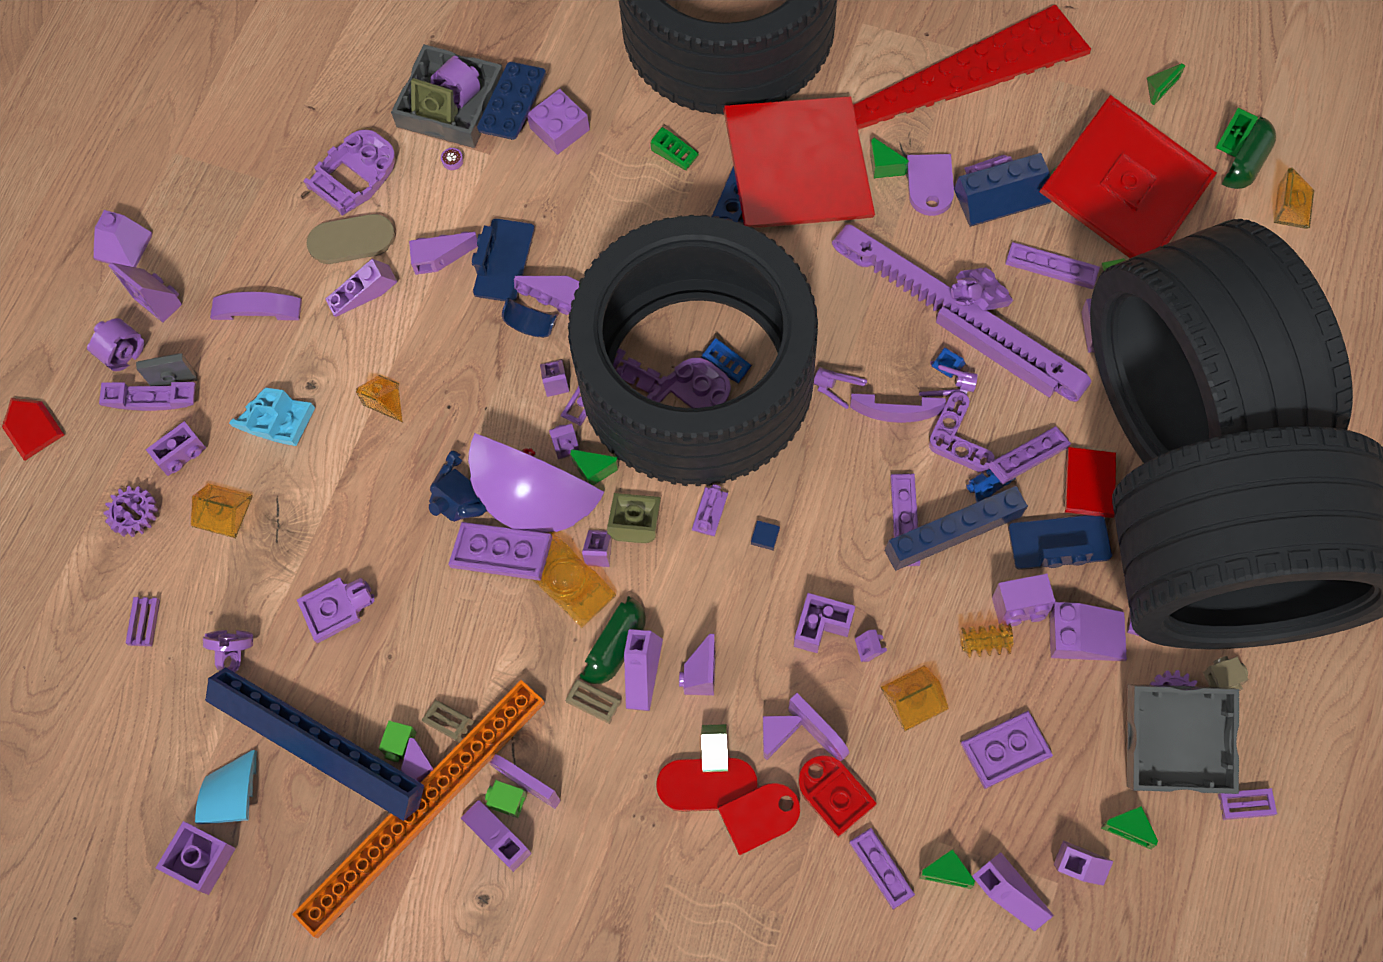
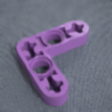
M955 392L949 397L931 434L929 448L932 452L977 472L986 473V470L990 469L988 467L990 462L995 460L993 453L955 436L969 406L968 396L962 392ZM960 400L962 405L959 406L957 413L953 412L955 403ZM951 418L955 421L956 425L948 428L944 426L943 420ZM940 438L943 439V444H941V446H937V441ZM952 442L954 444L952 445V449L950 452L948 451V448L950 447V443ZM957 447H964L967 449L968 455L964 457L958 456L955 453V449ZM972 452H975L973 461H971ZM983 457L987 458V463L981 465L980 460Z

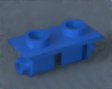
M989 469L986 470V474L989 477L981 473L969 480V484L966 487L970 493H975L976 502L990 497L1004 486L1009 485L1016 477L1002 484Z

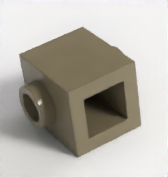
M1228 656L1219 658L1213 662L1214 665L1209 666L1203 672L1210 687H1231L1241 691L1243 689L1242 685L1249 680L1247 668L1243 663H1240L1238 657L1229 659Z

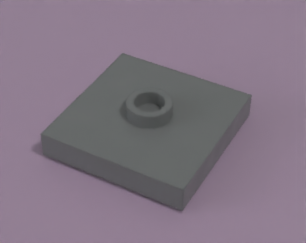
M182 353L136 362V369L150 386H170L171 382L197 381V373Z

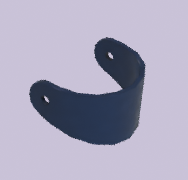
M507 298L501 317L508 326L516 331L533 337L544 338L551 335L558 315L542 313Z

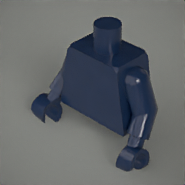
M450 451L446 457L447 464L442 466L430 486L432 494L429 500V511L434 516L442 513L450 521L454 522L463 518L482 516L487 510L480 498L476 496L471 481L457 469H453L454 466L461 464L462 459L459 458L461 454L456 451Z

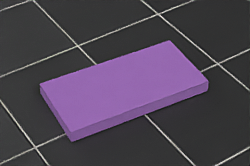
M461 522L448 565L456 569L541 580L553 537L549 533Z

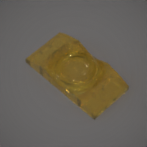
M548 532L553 538L541 580H531L582 629L616 597V593L564 541L553 532Z

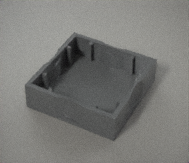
M423 44L412 67L411 76L402 88L391 111L396 127L475 149L482 134L478 132L477 126L503 73L502 65L478 58L463 57L451 51ZM453 56H457L467 66H472L478 71L479 77L477 78L480 83V91L462 108L461 106L458 108V114L451 125L418 116L415 111L411 114V80L413 78L431 83V76Z
M1128 684L1127 787L1134 791L1172 792L1176 790H1193L1201 793L1239 794V755L1236 742L1239 728V689L1231 687Z

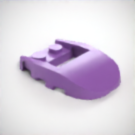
M359 130L344 138L343 144L337 148L333 146L327 152L328 156L324 161L318 162L314 167L316 173L310 180L304 179V183L309 190H312L329 203L342 216L369 200L393 170L395 163L393 147L374 131ZM343 163L368 182L369 187L361 193L358 191L354 194L329 174Z
M690 358L674 368L675 371L667 377L663 376L658 381V386L647 396V398L660 403L672 392L689 407L701 408L727 402L731 386L727 375L711 362L702 358Z

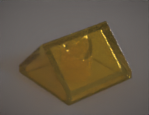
M1293 167L1288 168L1278 186L1274 223L1307 229L1310 228L1314 189Z
M207 484L192 496L191 526L236 539L253 496L236 490Z
M925 665L881 687L904 732L949 709L940 681Z

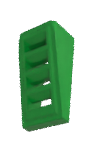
M663 127L650 142L651 151L685 171L688 170L699 156V153ZM685 153L688 154L685 160L682 161L681 158L685 155Z

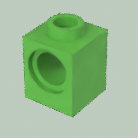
M388 721L379 750L385 755L384 758L393 762H399V759L404 760L409 738L415 739L417 732L411 726Z
M495 780L494 785H490L485 796V800H487L486 805L492 810L519 818L527 793L523 789Z

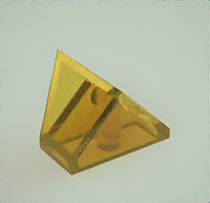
M379 375L356 388V394L363 406L403 423L399 383Z

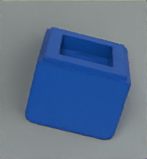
M944 348L931 366L947 377L952 378L954 374L940 370L938 366L943 365L959 371L966 363L962 357Z

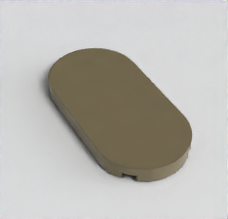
M378 214L325 222L313 228L309 233L307 249L313 258L323 264H334L377 256L385 253L388 247L393 244L395 231L391 222L386 217Z

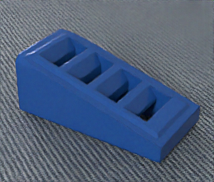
M717 338L713 340L701 356L702 359L711 362L736 383L741 381L752 366ZM714 351H717L718 355L714 358L712 354ZM722 356H725L727 358L724 360L723 363H721L719 361ZM732 360L734 364L729 369L726 365ZM740 365L742 367L737 374L733 371Z

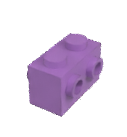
M184 421L148 447L146 451L164 473L169 476L179 471L189 460L198 457L206 447Z

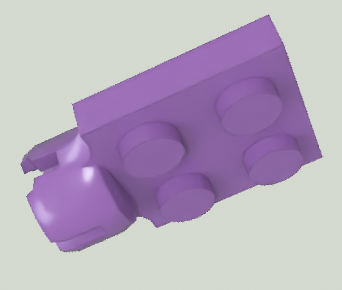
M986 267L961 271L956 276L958 283L953 284L951 288L952 299L960 298V300L956 301V304L961 306L976 304L983 311L1008 307L1013 302L1008 290L996 280L995 274Z
M339 577L297 599L316 643L361 621L359 617L361 609L373 604L375 601L374 595L369 593L371 588L366 581L358 578L349 584H344V581Z

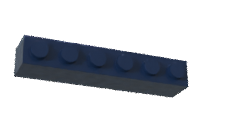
M1017 486L892 538L888 541L884 551L894 570L897 571L1022 517L1028 505Z

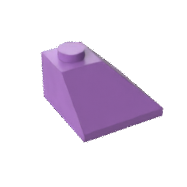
M104 210L95 226L93 258L108 264L112 262L137 267L153 234L124 215Z
M709 634L684 664V672H679V687H683L684 695H714L716 649L714 634Z

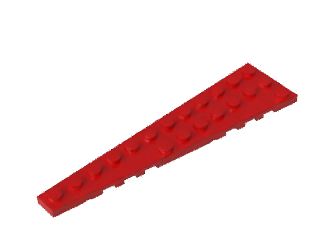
M1055 4L854 104L857 128L859 130L881 121L893 119L895 115L904 112L906 114L914 112L916 108L922 106H933L934 102L944 99L948 101L997 85L1000 82L1012 80L1015 76L1023 73L1028 75L1034 73L1036 69L1042 67L1049 68L1054 66V63L1063 60L1067 62L1089 55L1091 48Z

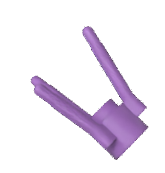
M939 365L938 368L940 370L957 375L955 386L959 387V389L920 392L919 395L941 396L951 395L955 392H962L967 395L968 391L974 392L977 374Z
M820 367L814 378V384L819 386L818 391L826 394L839 405L848 409V404L827 389H832L836 380L865 386L867 380L836 373Z

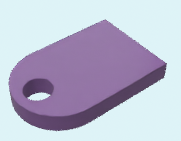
M951 154L907 155L909 160L907 170L908 190L912 207L919 213L928 216L939 215L947 211L954 197ZM928 201H935L938 206L929 207L926 203Z
M796 693L790 699L788 711L793 716L802 718V726L827 752L837 760L842 761L850 753L846 744L816 711Z
M495 754L489 762L502 775L552 808L556 809L561 800L553 789L503 757Z

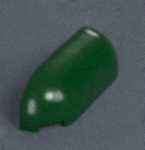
M1260 117L1224 178L1222 185L1228 188L1241 189L1248 187L1254 182L1276 142V130L1268 119Z
M628 596L626 603H620L587 656L585 662L588 665L580 673L581 680L590 684H602L608 682L617 674L624 663V651L629 629L643 630L646 624L645 611L637 600Z

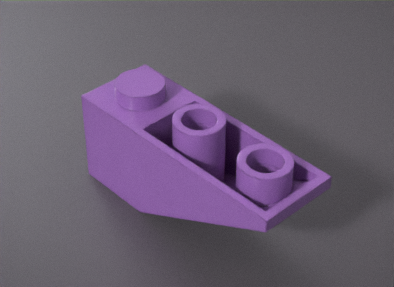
M462 232L455 235H440L433 238H418L409 241L411 265L415 275L438 272L478 247L476 232Z
M371 259L326 298V301L333 316L337 317L382 296L397 283V280L388 264Z
M515 276L514 289L520 294L532 296L541 304L551 305L565 315L571 312V302L575 299L574 292L579 288V281L569 276Z
M631 629L628 631L624 651L627 709L650 711L663 639L652 631Z
M480 800L461 817L473 832L513 872L532 854Z
M1001 852L972 876L989 898L1033 931H1036L1054 916Z

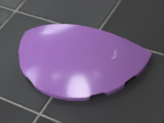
M474 433L468 456L471 474L470 481L473 490L486 507V510L495 519L512 529L541 533L558 532L567 529L589 515L604 494V491L555 466Z

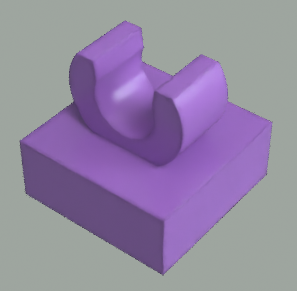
M868 630L855 638L861 662H868L887 651V648H881L880 641L884 638L882 635H877L876 630Z

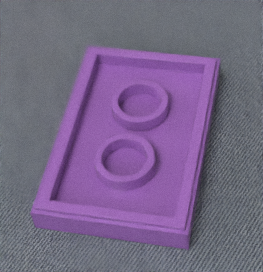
M1029 711L961 742V746L984 789L1053 756Z

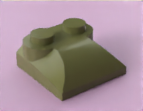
M413 78L411 80V114L415 111L418 116L451 125L458 114V108L454 103L453 90Z
M614 493L607 525V534L616 541L652 542L657 534L661 497Z

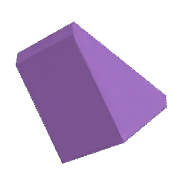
M562 360L540 364L547 397L569 392Z
M588 530L582 550L586 566L610 567L612 538L607 534V531Z
M763 716V754L766 760L802 725V718L799 716Z
M409 738L401 772L421 783L434 767L419 743L414 738Z

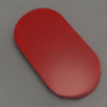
M728 758V771L703 772L702 759L675 760L662 768L656 781V789L661 801L670 809L678 812L718 811L717 807L756 789L758 785L757 776L753 768L747 762L737 758Z

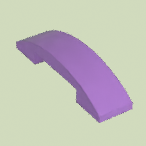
M268 292L229 293L213 298L210 318L211 320H234V316H275L277 320H299L302 300L301 298Z
M125 382L101 383L99 404L111 408L141 411L184 408L194 405L196 384L195 382H171V386H127Z
M851 394L850 408L862 415L881 421L896 423L916 422L941 414L946 398L922 397L921 404L918 406L875 403V395Z

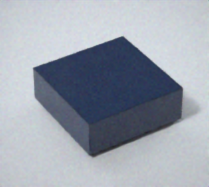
M757 520L751 545L774 551L780 526Z

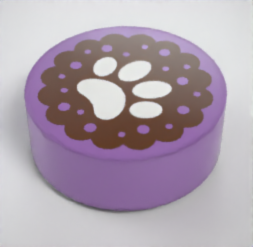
M448 148L441 154V161L446 169L456 170L462 166L463 156L460 150Z

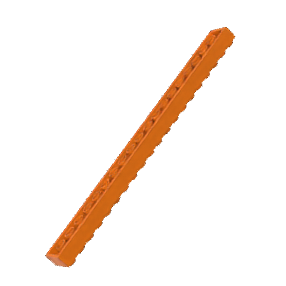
M520 680L421 782L424 785L419 809L404 821L390 813L292 915L313 937L318 939L477 775L494 755L545 704L543 699L526 683Z

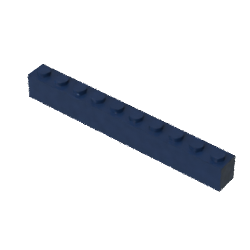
M226 667L208 678L205 701L403 821L419 809L424 789L422 783Z

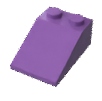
M112 262L108 265L131 297L162 323L182 305L177 298L178 292L170 285L168 287L164 286V281L157 274L153 273L151 275L145 269Z
M1054 603L1049 612L1051 658L1127 660L1124 612L1081 603Z

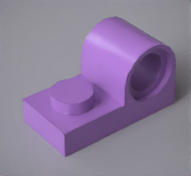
M572 424L559 425L549 430L558 459L571 456V449L580 451Z

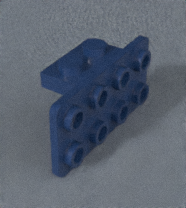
M515 62L507 63L478 123V132L515 140L545 79V69Z
M493 219L491 226L484 225L482 234L479 233L477 238V253H473L472 266L475 267L477 273L473 288L475 297L506 301L507 298L514 302L517 300L519 292L514 289V278L524 274L535 231L533 224Z
M1087 515L1011 523L1008 527L1014 564L1018 570L1043 567L1058 568L1063 565L1080 566L1086 563L1109 561L1112 557L1104 517Z

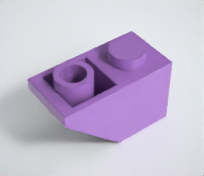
M1064 840L1054 862L1057 871L1084 882L1103 886L1113 864V861Z

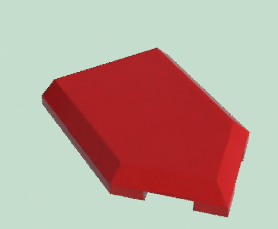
M19 398L10 399L2 428L24 461L64 436V433L42 401Z

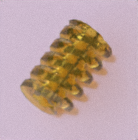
M1001 623L998 625L997 630L991 624L988 626L987 631L981 625L977 632L971 626L968 629V633L961 627L960 644L962 652H966L968 658H971L973 651H976L978 657H981L983 650H986L988 656H991L993 649H996L998 655H1001L1002 649L1006 648L1007 653L1011 654L1013 647L1011 623L1008 624L1007 629Z

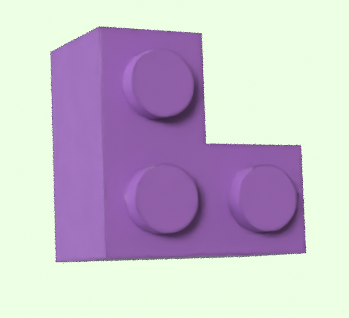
M807 593L794 638V647L818 653L824 631L848 637L855 606Z

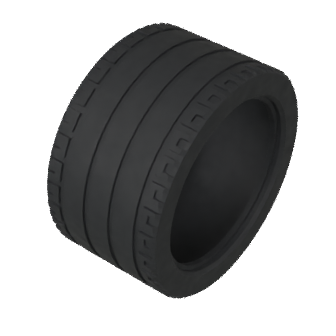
M619 0V8L626 52L633 68L638 70V75L644 78V82L650 85L652 90L659 92L660 96L668 98L669 101L677 103L681 107H687L690 110H697L702 113L724 115V106L782 102L787 100L793 94L800 92L801 88H805L807 83L815 78V74L821 70V65L825 64L826 57L829 56L830 48L833 44L837 0H787L781 6L763 16L731 23L711 22L688 16L669 5L665 0Z
M680 215L639 226L640 228L629 231L625 236H620L616 242L609 244V247L602 251L597 259L592 261L590 269H586L584 272L585 277L580 279L579 288L574 292L575 299L571 302L568 340L586 416H588L589 423L593 427L596 436H599L601 443L607 446L611 454L614 453L619 461L622 460L626 463V466L635 468V471L638 473L647 474V477L651 479L655 477L660 482L665 480L673 485L680 483L682 486H688V484H695L696 486L707 484V486H710L712 483L720 482L722 484L730 479L731 481L737 480V477L742 475L745 477L752 470L754 472L759 470L761 465H767L772 457L776 458L779 452L788 446V441L794 439L795 433L800 430L801 422H804L806 413L809 410L813 392L818 334L817 307L814 295L811 293V286L809 283H806L807 278L805 274L801 273L798 263H794V258L791 255H787L782 246H778L775 240L769 239L763 232H758L755 228L747 227L741 222H734L728 218L722 219L718 216ZM687 301L716 302L745 313L765 330L778 353L769 371L751 389L727 402L701 408L674 407L653 401L631 388L616 372L613 364L621 343L636 324L649 314L663 307Z
M1231 219L1106 268L1099 276L1092 293L1090 305V326L1095 358L1106 394L1118 422L1143 463L1189 444L1245 431L1300 426L1348 430L1353 405L1352 376L1346 346L1338 322L1323 290L1310 269L1282 238L1268 228L1247 219Z
M1310 426L1268 428L1224 435L1180 447L1147 461L1127 474L1113 491L1112 503L1132 628L1137 635L1151 643L1185 649H1235L1268 646L1338 633L1383 617V447L1368 436L1350 430Z

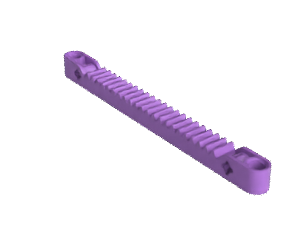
M845 225L832 241L835 250L861 267L873 265L874 273L882 271V278L889 276L888 282L890 283L896 280V287L904 285V292L912 290V297L918 294V301L926 299V306L934 304V311L946 307L1058 381L1055 392L1066 399L1077 402L1090 386L1091 379L1086 373L987 310L983 311L978 305L961 306L956 304V301L960 300V298L952 299L949 286L856 227Z

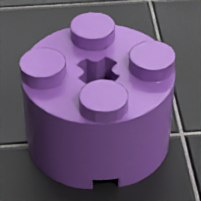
M453 56L445 62L430 79L431 84L453 90L454 103L457 108L460 106L462 108L480 91V83L477 78L479 77L478 71L472 66H467L457 56Z
M116 318L107 322L101 321L97 323L94 327L95 333L87 346V350L113 371H121L130 366L127 362L131 358L136 360L144 347V340L127 323Z

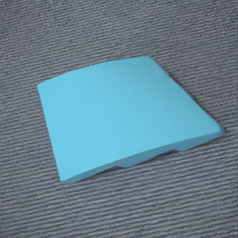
M264 388L253 401L245 406L246 411L237 420L234 418L230 420L229 424L232 427L261 438L297 446L315 407L309 402L292 400L284 390Z
M251 750L204 778L197 800L196 824L249 820V798L253 797V774H256V750Z

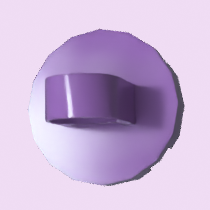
M227 630L206 633L205 637L203 636V647L215 651V667L219 671L225 668L224 661L228 656H231L232 661L227 668L236 672L241 663V650L253 646V634L246 631L236 630V634L227 633Z

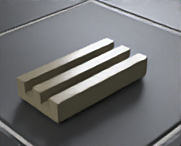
M579 679L576 680L565 700L566 703L608 724L611 723L616 709L621 704V700ZM580 687L613 705L609 707L577 690ZM576 696V697H578V698H580V699H582V700H584V701H586V702H588V703H590V704H592V705H594V706H596V707H598V708H600V709H602V710L608 712V714L605 715V714H603V713H601V712H599V711H597V710H595V709H593V708H591V707H589V706H587V705H585V704H583V703H581V702H579V701L573 699V697Z
M437 700L434 701L422 719L428 726L459 743L462 740L460 737L462 733L466 734L468 731L466 727L468 725L471 726L474 722L469 717ZM439 708L462 721L459 725L437 713L436 709ZM433 716L457 730L454 733L430 718Z

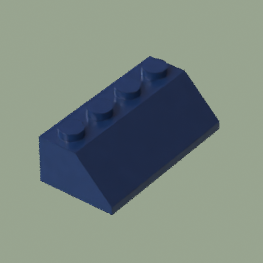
M1041 153L959 176L954 187L969 227L1052 202L1039 192L1050 177V172Z

